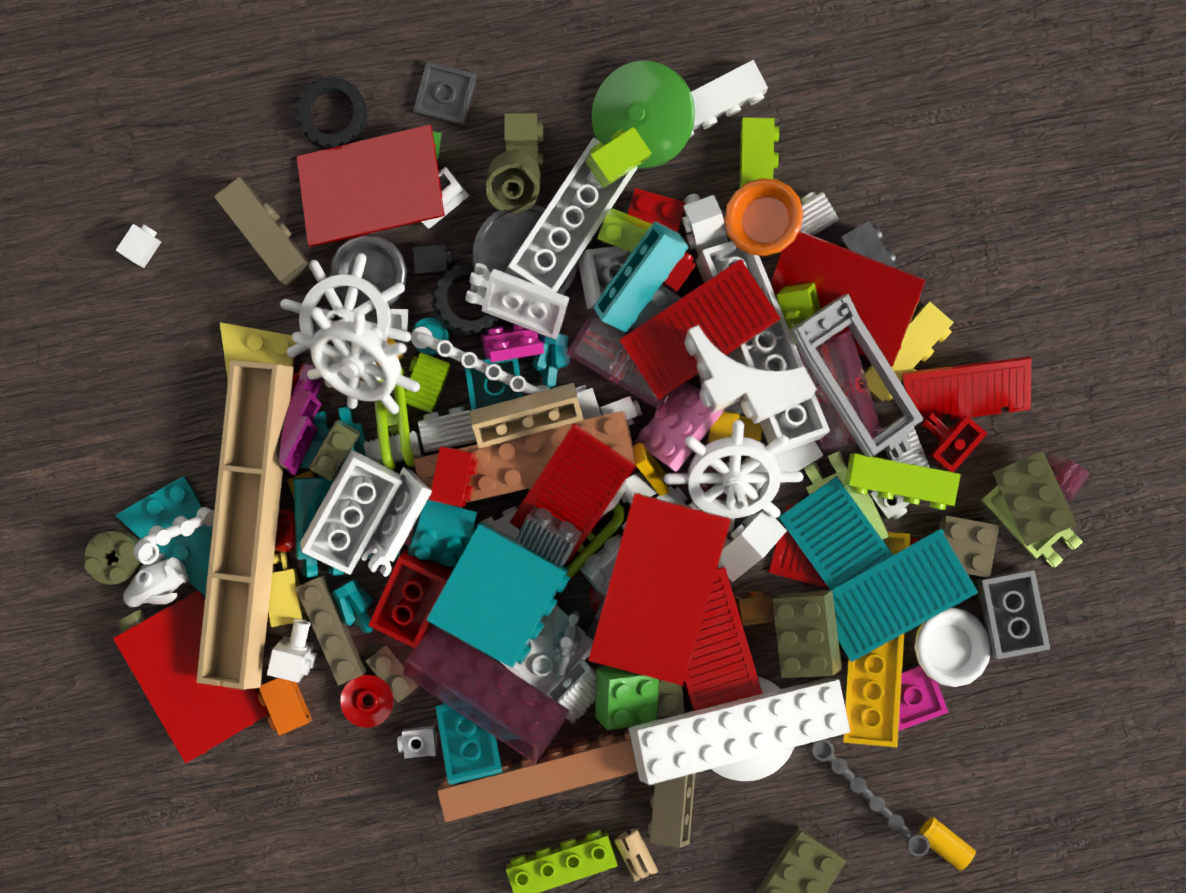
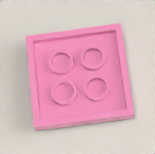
M687 382L671 392L670 397L656 410L655 416L640 431L638 438L634 441L636 444H644L652 456L675 472L693 451L685 444L686 438L692 436L700 442L726 409L724 408L716 413H712L710 407H705L700 398L701 390Z

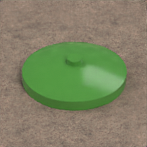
M652 61L631 62L613 71L598 89L592 107L594 134L596 139L604 145L611 142L612 139L610 137L624 128L625 131H628L632 127L636 129L652 153L645 162L637 166L640 169L657 167L673 159L688 142L695 121L694 100L686 82L671 68Z

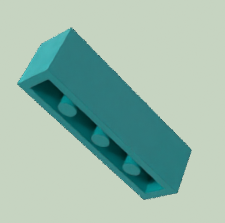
M654 221L594 304L593 308L601 321L627 332L630 326L637 320L638 315L646 304L652 300L654 293L660 285L668 278L676 263L684 256L688 245L679 233Z

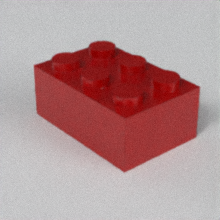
M407 548L399 556L368 626L417 649L424 640L431 625V622L426 619L453 570L437 562L427 559L422 560L408 555L409 549Z

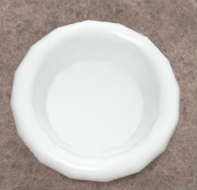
M951 607L922 623L916 632L915 652L918 663L928 677L941 685L958 687L970 684L982 675L989 663L991 644L987 630L977 617L966 610Z

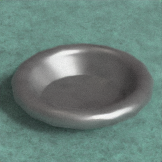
M365 234L349 238L338 247L331 260L330 277L335 275H352L356 256L359 253H363L366 255V263L362 278L374 284L381 292L397 283H402L404 286L406 283L407 269L403 255L394 243L380 235ZM349 286L334 288L343 304L345 303ZM360 289L354 309L370 300ZM400 294L387 301L388 306L397 301Z

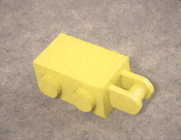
M287 552L274 553L267 622H270L271 627L292 624L294 619L307 620L305 608L296 590V587L300 586L298 569H290ZM282 563L283 571L276 572L274 564Z

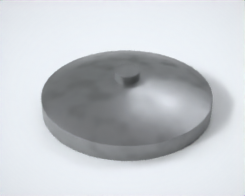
M533 205L530 209L521 213H512V211L498 210L483 223L475 237L472 249L474 270L476 264L480 263L485 265L490 273H492L493 269L505 272L546 208ZM578 260L556 293L563 295L569 288L577 271Z

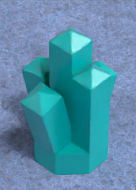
M542 334L540 335L544 353L535 355L532 365L536 370H540L539 374L543 377L542 384L548 388L556 385L557 369L564 368L570 364L567 349L568 336L558 334L556 340Z
M356 579L331 593L337 603L344 625L350 626L354 623L355 626L360 627L363 633H370L373 628L368 626L371 620L366 612L368 607L372 606L373 598L360 587Z

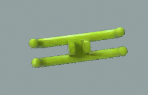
M401 367V375L405 376V370ZM398 385L394 387L395 402L399 406L397 414H391L380 400L374 401L381 459L383 465L391 470L396 468V464L391 455L388 431L393 435L399 434L404 461L409 467L415 466V457L410 440L405 391L403 387Z
M620 502L612 509L614 512L612 520L597 536L592 532L589 533L587 538L590 540V543L586 547L581 545L578 549L580 554L566 567L569 569L566 575L570 579L585 565V561L591 555H594L622 525L625 512Z

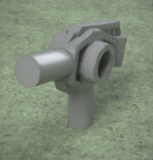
M578 611L571 612L568 617L569 624L565 633L560 632L556 648L560 649V657L556 674L566 676L572 652L577 653L581 638L577 637V624L581 614Z

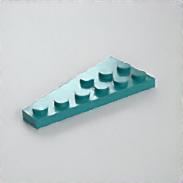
M183 476L115 516L142 539L149 535V531L153 526H161L166 529L173 526L174 520L179 516L187 519L197 517V512L203 505L187 477ZM200 526L195 528L191 535L184 536L180 534L171 538L169 543L163 546L155 544L159 549V554H164V560L174 557L184 564L187 569L186 573L189 575L188 582L206 597L213 526Z

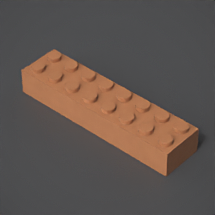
M620 411L575 422L576 425L635 464L633 443L626 412ZM573 423L479 448L478 444L460 448L459 450L476 453L475 459L479 460L477 473L471 477L470 486H473V494L470 502L532 488ZM438 454L414 459L417 476L430 490L432 488Z
M629 728L625 729V734L614 736V733L601 735L598 737L599 741L589 743L588 740L575 742L573 747L563 750L562 746L547 750L548 754L538 757L537 753L528 754L521 757L522 761L520 762L502 761V773L455 784H449L447 777H445V781L441 783L437 790L445 822L638 772Z

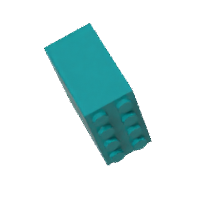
M481 523L476 528L426 620L513 668L517 663L521 665L527 658L531 647L527 645L531 639L535 641L545 624L541 623L544 615L548 617L554 609L557 600L553 598L557 591L561 593L565 589L570 579L566 575L569 569L555 564L554 561L541 556L535 550L531 551L530 548L521 545V542L517 543L516 539L493 526Z

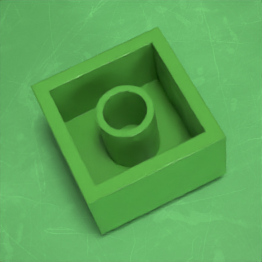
M610 666L597 668L595 718L607 730L633 727L657 721L659 679Z

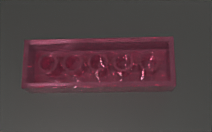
M436 625L430 629L405 661L404 676L535 764L564 725L569 713V709L483 652Z

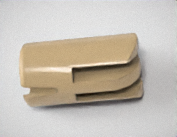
M636 828L630 829V834L626 831L623 832L614 841L634 882L649 876V874L653 875L658 872L640 832Z

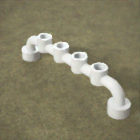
M425 327L416 328L411 334V341L417 348L424 349L430 347L437 350L441 356H449L461 362L465 368H474L486 374L490 380L503 382L509 385L515 392H523L530 395L549 390L547 386L539 385L535 387L527 383L522 376H513L504 372L499 365H490L478 359L472 352L465 353L453 347L451 342L447 340L441 341L434 338L430 330Z
M202 507L198 510L197 517L187 519L179 516L174 520L173 526L166 529L161 526H153L149 531V535L137 542L134 548L135 558L144 564L153 563L159 555V549L155 544L163 546L168 544L170 539L180 534L189 536L194 532L195 528L203 525L213 526L215 510Z

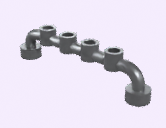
M822 739L813 742L811 751L814 757L820 761H827L830 768L836 774H840L848 782L849 787L854 792L859 793L867 801L868 806L886 820L887 825L892 830L898 831L906 840L907 849L911 854L923 856L928 852L930 846L928 839L920 833H913L904 823L903 818L898 813L892 812L885 805L884 799L879 794L873 793L866 786L865 780L860 775H855L847 767V762L842 757L834 754V747L829 740Z

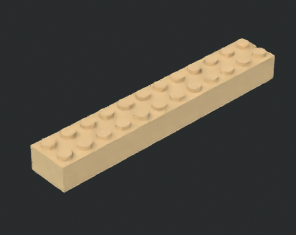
M230 360L197 683L222 685L223 687L243 690L259 688L261 685L283 466L279 463L281 437L286 412L290 403L294 367Z

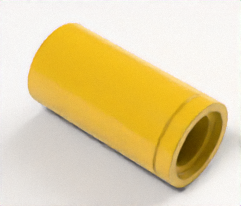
M933 816L922 825L918 832L928 839L929 847L959 871L965 869L975 856L976 850Z

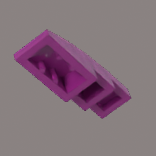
M305 364L294 388L286 412L281 437L279 463L294 476L319 430L312 422L321 406L316 395L324 379L323 377L314 380L309 379L307 373L315 367Z

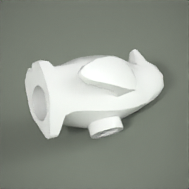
M160 553L153 563L144 564L140 568L139 572L123 593L125 604L129 607H139L143 603L167 604L172 602L177 597V593L172 592L182 583L189 581V575L186 573L187 569L184 564L174 557L162 561L164 554Z

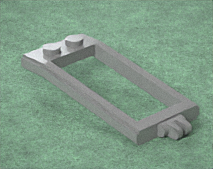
M849 294L839 296L790 329V333L801 355L864 455L871 457L885 449L888 452L891 451L895 458H899L903 452L905 453L910 450V445L907 441V438H909L908 431L920 423L923 417L862 322ZM846 326L849 327L903 413L901 418L873 438L869 435L815 349Z

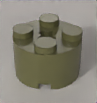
M520 149L507 151L496 156L489 164L487 172L486 194L490 203L498 210L512 211V213L524 212L535 204L540 191V169L536 161Z
M122 530L97 534L86 547L84 555L85 570L98 582L108 585L124 583L133 579L144 565L134 556V548L139 539L132 533ZM112 553H115V556L119 558V561L113 562L114 559L111 557Z

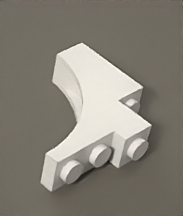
M699 326L690 329L687 333L685 347L688 353L696 358L698 362L697 369L702 379H707L702 385L700 398L705 407H710L712 413L742 401L741 406L747 418L751 417L753 423L756 424L812 398L817 390L804 366L787 371H764L750 368L735 362L721 353L706 338Z

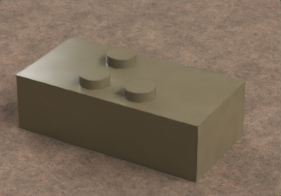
M238 177L214 196L280 282L289 287L310 271L309 261L291 240L290 236L292 234L283 222L280 224L277 222L280 218L278 213L266 201L262 202L243 179Z

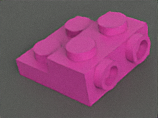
M513 324L511 329L503 330L502 326L488 328L487 333H481L484 355L491 362L544 353L543 342L538 339L537 332Z

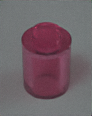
M1067 460L1055 477L1065 500H1073L1090 476V473L1079 464Z

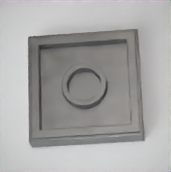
M426 61L413 112L465 126L478 75Z

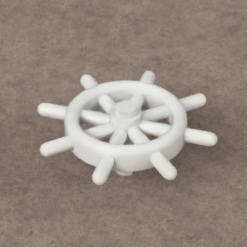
M359 253L356 256L352 275H335L327 278L318 261H310L309 268L318 283L308 292L303 303L283 299L280 302L282 309L300 314V331L312 338H315L319 331L315 332L313 317L310 311L317 306L320 299L325 295L333 310L319 309L330 322L340 320L353 322L356 312H362L366 315L376 309L377 323L365 320V327L379 329L385 341H387V338L403 342L411 340L409 332L391 327V313L387 301L401 294L405 290V286L402 283H397L381 292L374 284L363 279L362 275L366 263V255L363 253ZM349 286L343 306L334 288ZM360 289L370 300L354 309ZM297 343L287 350V355L290 358H294L307 349L311 350V348ZM375 376V378H376L378 381L382 379V378H379V377ZM325 381V385L331 388L332 386Z
M314 307L311 309L310 314L322 328L316 337L312 338L300 332L292 334L294 342L311 348V356L316 368L308 371V378L314 380L323 377L333 388L347 396V406L350 409L357 407L358 400H380L391 414H397L399 406L389 395L394 387L398 385L412 392H417L420 389L417 381L401 375V366L397 355L403 354L406 351L405 344L389 345L383 339V334L379 329L364 326L365 316L362 312L354 314L353 322L341 320L330 322L319 308ZM331 340L336 347L329 345L328 341ZM377 361V362L380 364V366H379V365H376V364H374V363H372V362ZM375 376L384 379V381L379 382Z
M736 420L733 423L732 437L716 440L706 446L692 436L687 437L685 444L696 453L689 465L688 473H668L664 476L666 484H688L693 502L687 507L731 518L728 533L734 530L735 518L749 516L761 509L773 518L779 517L780 510L771 501L778 492L780 482H800L803 479L801 472L779 471L774 454L788 444L789 439L787 436L781 435L765 446L759 441L743 437L744 423L741 420ZM730 455V462L725 464L720 460V458ZM741 455L752 457L744 464H740ZM761 463L766 467L768 471L751 472ZM710 465L719 473L703 472ZM717 483L706 492L699 485ZM749 483H764V484H763L762 487L757 491V490H756L754 487H752ZM723 492L727 495L726 500L716 499Z

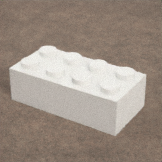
M351 450L300 542L302 552L351 575L402 483L399 473Z

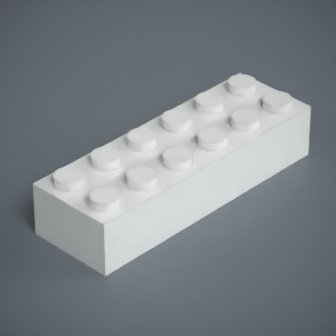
M593 137L504 273L557 292L638 167L603 188L585 162L591 155L589 151L601 143Z

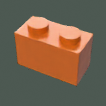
M275 678L260 685V691L257 693L259 701L263 707L267 706L270 714L268 722L273 731L277 730L279 736L312 721L297 682Z

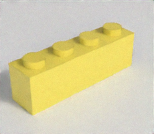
M931 302L926 303L911 319L901 345L902 348L899 350L894 366L891 367L900 382L903 380V372L917 371L914 368L920 360L924 363L933 354L932 346L937 341L942 343L952 332L949 327L954 322ZM871 364L858 379L860 386L879 403L884 402L885 399L888 402L891 401L893 397Z

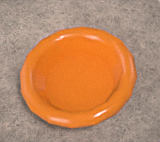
M760 178L748 182L734 192L726 206L724 223L727 235L738 249L750 255L768 256L781 252L794 241L802 226L803 209L799 196L791 186L777 179Z

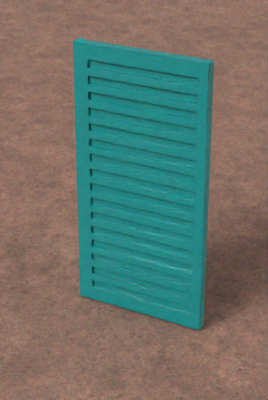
M837 476L787 512L779 515L781 522L830 590L893 556L891 550Z
M942 529L937 530L832 589L838 641L849 660L853 662L978 593Z

